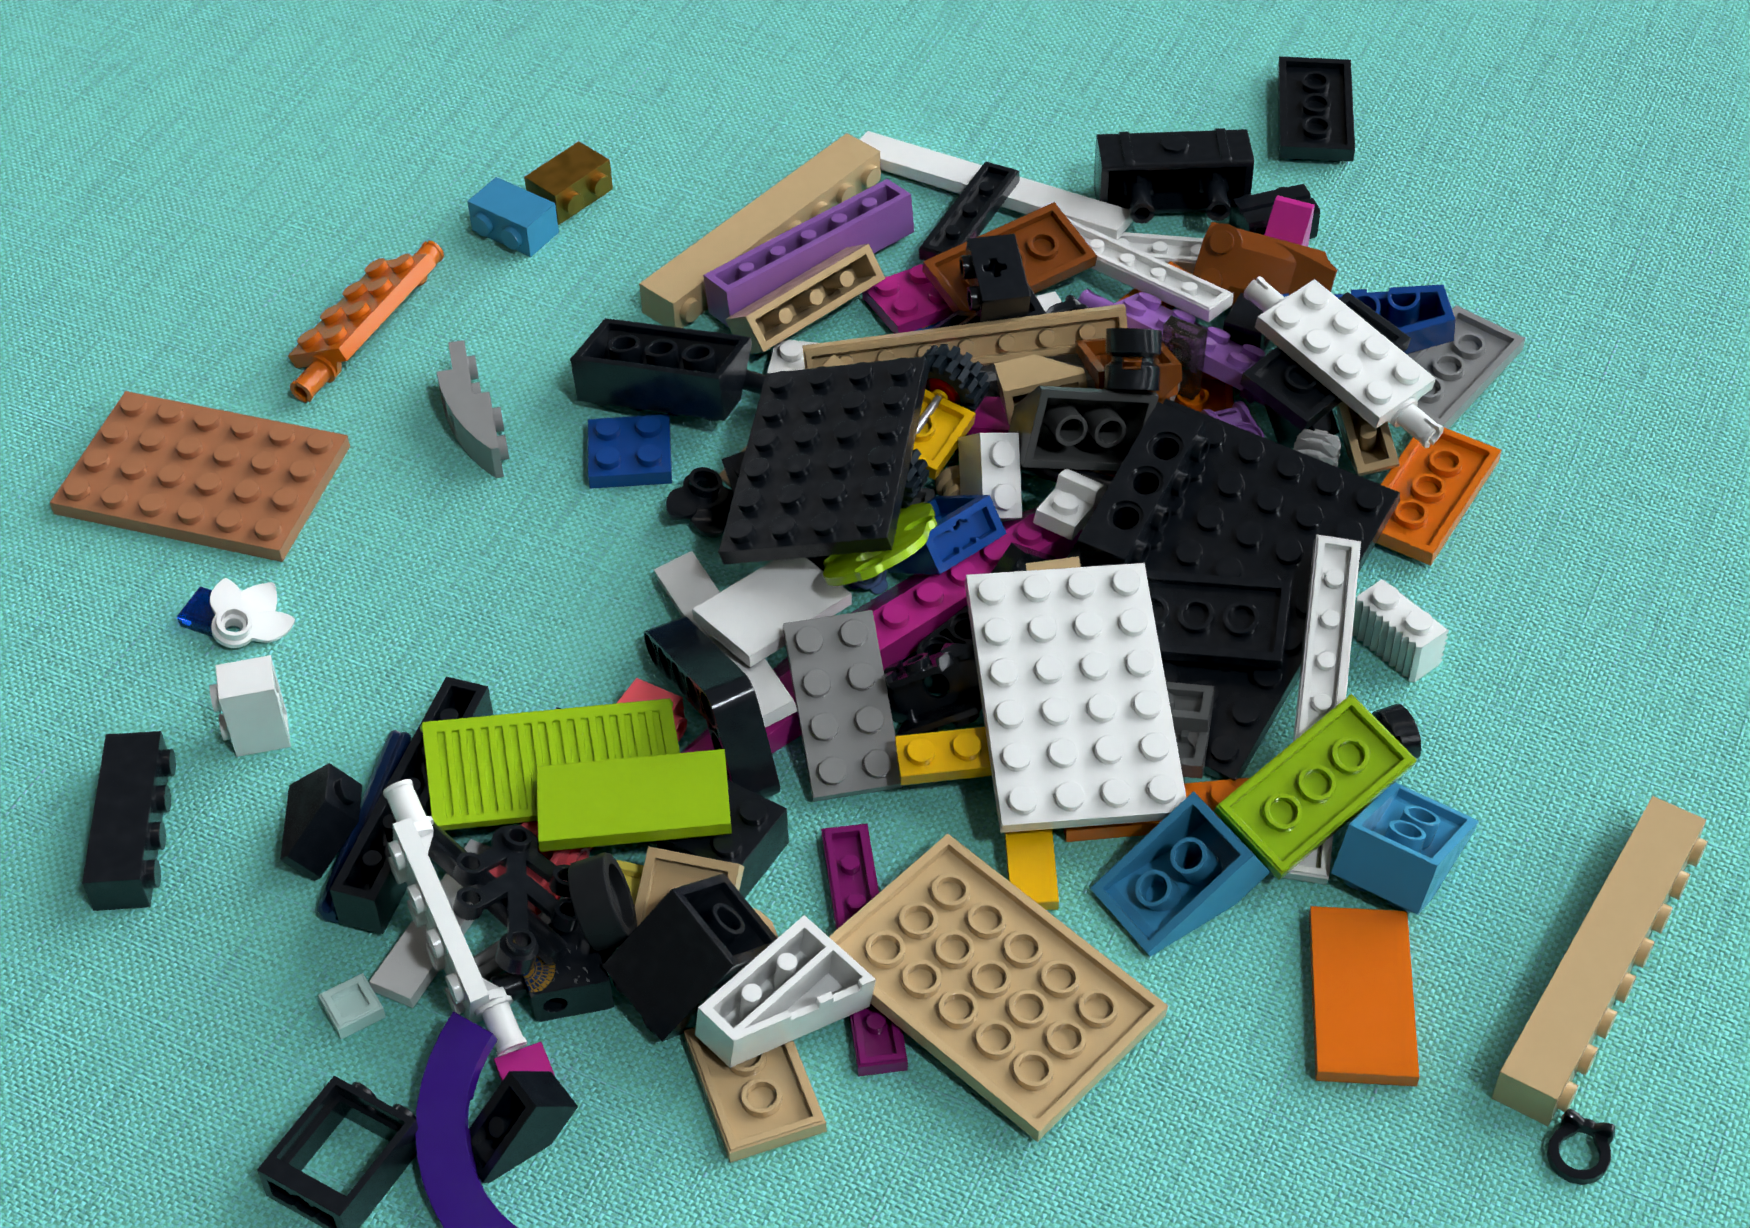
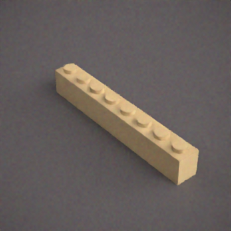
M848 133L840 137L639 283L642 313L663 326L683 328L690 322L695 321L698 316L708 310L704 274L876 185L881 180L880 151Z
M1652 796L1500 1070L1492 1099L1546 1126H1549L1557 1109L1563 1112L1569 1109L1579 1088V1085L1572 1082L1576 1073L1579 1072L1586 1076L1599 1049L1592 1045L1597 1035L1606 1039L1618 1013L1611 1009L1615 1000L1625 1003L1637 977L1630 974L1634 964L1641 968L1646 964L1655 944V941L1648 939L1652 930L1660 934L1662 933L1673 910V907L1667 905L1669 898L1680 899L1691 875L1684 871L1686 866L1690 864L1697 867L1705 851L1708 841L1700 837L1706 819Z

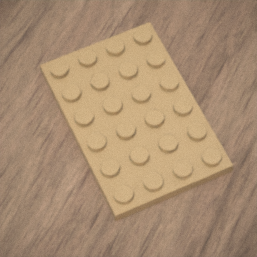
M948 833L829 936L876 979L871 1004L1037 1142L1166 1016L1168 1009L1166 1003Z

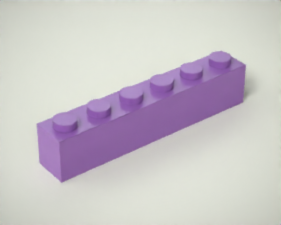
M885 179L704 274L709 313L729 327L725 320L726 318L846 247L869 243L873 253H876L914 232L911 194L889 179Z

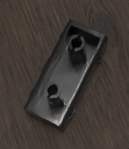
M1215 128L1210 131L1129 133V131L1119 132V134H1096L1094 166L1096 200L1129 209L1131 212L1130 217L1136 223H1147L1154 217V214L1206 212L1207 216L1214 221L1224 220L1230 215L1231 202L1234 198L1251 194L1254 156L1247 129L1225 130V128Z

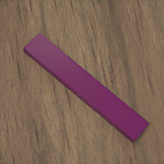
M867 823L821 829L836 930L879 893ZM871 1003L870 1007L849 1016L858 1077L908 1070V1060L901 1028Z

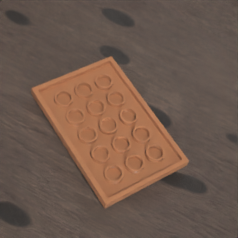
M125 391L50 501L53 513L60 516L283 562L349 450L348 435Z

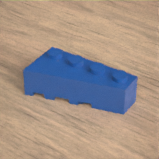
M1444 285L1392 287L1386 292H1367V289L1351 290V294L1411 337L1408 348L1404 351L1405 354L1454 341L1456 319ZM1335 294V296H1336L1338 299L1344 295V294Z

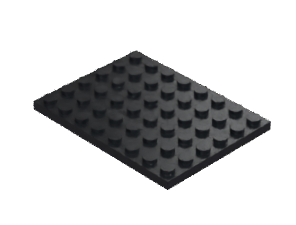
M1166 398L1163 404L1205 419L1210 447L1202 463L1196 462L1190 473V483L1182 498L1176 497L1170 508V519L1166 528L1161 533L1156 532L1153 537L1145 569L1151 571L1292 581V597L1283 669L1162 660L1166 682L1214 686L1212 718L1204 773L1219 780L1231 779L1235 781L1242 777L1300 676L1313 543L1316 534L1361 541L1359 573L1399 504L1400 492ZM1164 456L1160 459L1169 460L1174 456ZM1145 490L1140 494H1151L1154 490ZM1127 524L1120 527V529H1131L1135 525ZM1077 541L1067 558L1079 556L1081 567H1091V565L1082 562Z

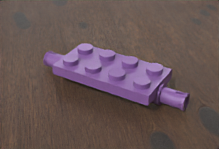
M1085 289L1078 298L1081 304L1093 308L1124 304L1128 328L1161 330L1162 342L1177 359L1239 389V396L1246 399L1247 402L1253 403L1256 401L1264 405L1263 401L1240 385L1242 374L1265 356L1266 353L1262 349L1250 344L1242 346L1230 340V334L1217 327L1206 328L1196 323V318L1193 315L1179 309L1172 311L1160 305L1161 300L1149 293H1136L1113 303L1093 293L1091 290Z

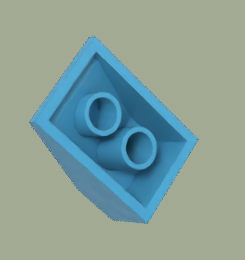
M1395 782L1348 825L1331 873L1342 878L1346 885L1355 890L1369 891L1386 899L1391 907L1399 911L1413 912L1419 915L1437 893L1475 831L1479 820Z
M1193 791L1090 889L1146 953L1152 956L1236 905L1270 871Z

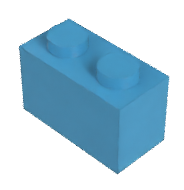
M495 177L467 201L472 231L529 257H532L559 233L554 202L498 177Z

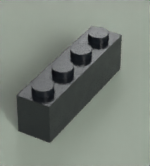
M161 731L106 734L82 881L93 911L151 907L153 888H159L161 869L157 856L158 850H164L166 845V830L162 820L163 813H168L171 808V793L167 783L168 776H174L176 771L174 750L167 749Z

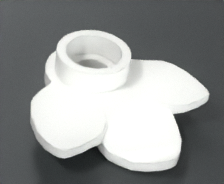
M224 578L211 592L210 606L215 614L211 625L212 635L219 644L225 647L240 648L251 641L263 643L277 641L285 636L294 625V617L276 611L277 591L275 584L272 582L255 585L241 591L231 580ZM230 626H236L241 631L231 632L226 629Z

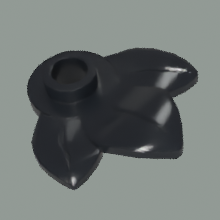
M705 467L696 468L685 477L682 487L674 489L669 493L666 501V513L672 520L690 519L692 527L699 534L709 538H717L724 533L734 494L731 489L723 486L721 476L716 471Z

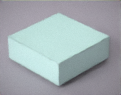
M363 973L318 995L320 1003L340 1039L386 1017L383 1006Z

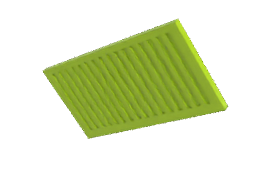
M668 698L422 722L420 731L423 733L431 816L434 822L443 830L538 821L537 766L680 753L672 710L673 702Z

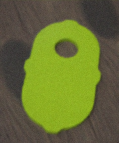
M917 503L907 508L903 507L900 510L892 550L830 555L823 562L825 567L823 577L827 585L842 586L870 579L916 553L925 545L930 531L937 525L932 505L930 503Z

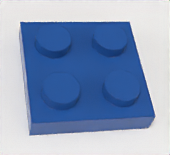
M669 414L588 419V479L590 489L671 484L672 459Z

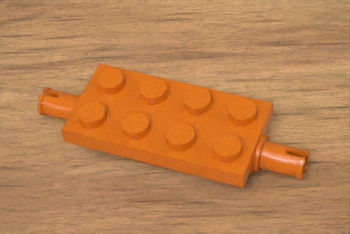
M430 240L428 242L425 241L413 256L407 253L396 259L385 260L384 258H379L370 263L364 270L366 274L358 282L351 284L343 291L344 297L336 305L329 307L320 315L321 321L315 328L306 331L298 338V345L288 355L296 368L307 367L290 384V390L298 400L305 403L307 401L311 402L313 397L326 383L333 382L342 371V362L348 361L417 286H421L426 282L427 275L444 258V252L437 243Z

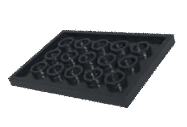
M925 356L876 362H859L830 367L821 366L812 369L779 371L766 374L718 551L724 565L892 550L930 370Z

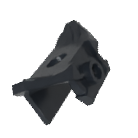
M945 643L939 653L931 656L928 653H922L908 659L904 663L902 660H899L885 668L883 676L886 682L892 720L903 723L895 736L938 732V727L953 723L954 727H962L979 717L982 702L973 645ZM938 673L943 675L949 682L948 693L943 696H935L929 693L924 683L926 677Z

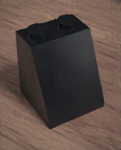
M723 873L671 889L602 966L613 979L616 989L626 996L640 1013L646 1027L663 1042L683 1034L684 1030L693 1028L697 1021L698 1007L773 943L777 937Z

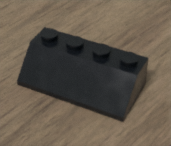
M605 318L570 359L577 400L593 402L601 406L629 407L636 411L650 410L668 413L672 416L686 415L704 418L708 421H725L741 400L752 346L751 337Z

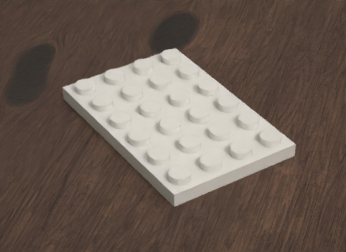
M1145 563L966 575L965 590L1000 833L1161 821L1167 817L1187 797Z

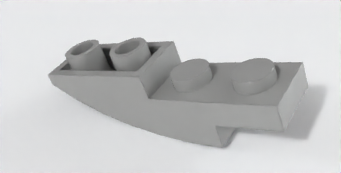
M464 340L448 342L452 369L436 373L442 404L450 429L460 446L473 461L493 477H504L501 460L509 459L506 436H497L496 433L504 431L501 408H492L490 392L481 393L480 382H471V380L479 379L475 355L467 356Z

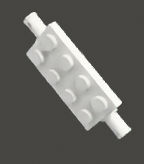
M1261 276L1250 282L1244 291V297L1263 311L1257 318L1255 328L1375 429L1386 421L1395 428L1401 426L1418 440L1424 448H1429L1431 444L1433 445L1440 438L1444 430L1443 426L1437 424L1417 407L1418 400L1432 390L1436 380L1434 376L1315 279L1285 297L1270 286Z
M411 779L391 784L383 790V795L387 798L396 819V823L393 824V841L387 843L391 857H388V861L397 883L402 884L406 882L408 885L406 888L410 900H407V905L417 928L426 926V936L429 942L426 944V949L433 967L436 971L444 969L447 974L445 979L448 987L445 988V993L449 1004L455 1013H464L465 1018L473 1023L484 1021L487 1030L498 1039L495 1044L498 1057L521 1049L527 1045V1040L523 1037L510 1007L513 999L510 995L506 994L504 987H498L482 978L428 856L434 834L432 826L434 820L431 816H426L413 788Z

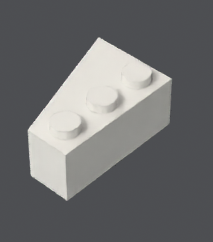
M804 915L698 1007L695 1035L731 1068L870 1007L876 979Z

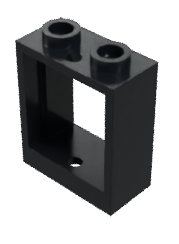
M333 1076L257 1169L266 1196L323 1228H360L417 1155L415 1133L418 1130L416 1116L400 1104L390 1106L376 1098L369 1088L359 1082L349 1084ZM344 1118L390 1141L347 1196L302 1172L303 1168Z

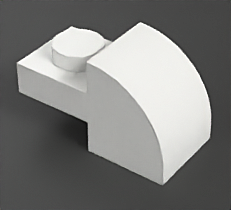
M1064 469L1058 475L1055 489L1036 509L1033 523L1072 541L1078 532L1085 528L1108 487L1070 469Z

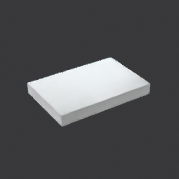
M807 558L773 560L692 609L693 620L746 665L752 667L786 646L783 623L834 616L852 605V593L843 586L827 585L823 577L824 571Z

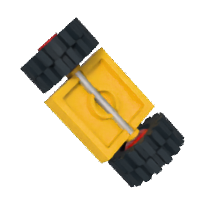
M941 344L939 348L937 345H933L923 355L927 359L930 370L901 509L910 506L927 482L928 477L936 480L958 448V438L966 436L974 425L975 411L988 394L990 382H987L989 378L987 372H980L983 367L979 361L975 363L970 361L973 356L968 352L964 356L960 354L959 347L953 346L949 350L948 344Z

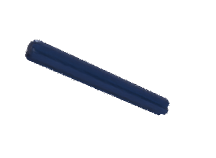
M393 730L386 738L361 799L359 822L341 848L317 907V911L320 913L319 918L325 922L339 923L330 888L411 742V735L407 732Z

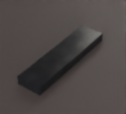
M985 162L920 246L919 259L925 261L967 242V238L978 237L1019 183V171Z

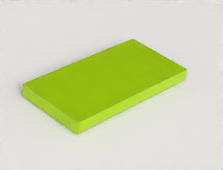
M1350 694L1220 802L1214 812L1273 875L1280 880L1415 765L1417 759Z
M725 749L537 766L538 843L540 852L732 834Z

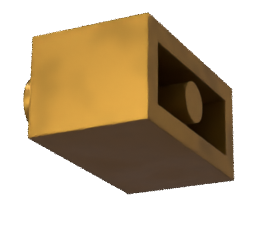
M579 141L524 176L527 191L555 203L558 225L613 189L610 160Z

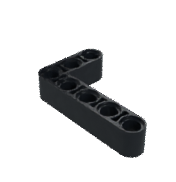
M686 616L645 630V644L654 665L706 719L714 750L725 749L727 779L764 798L779 793L780 783L755 690L748 676Z

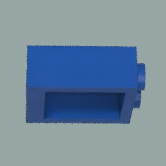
M990 495L936 496L926 502L930 503L935 511L936 527L930 531L928 540L922 548L887 570L888 573L940 575L1007 534Z

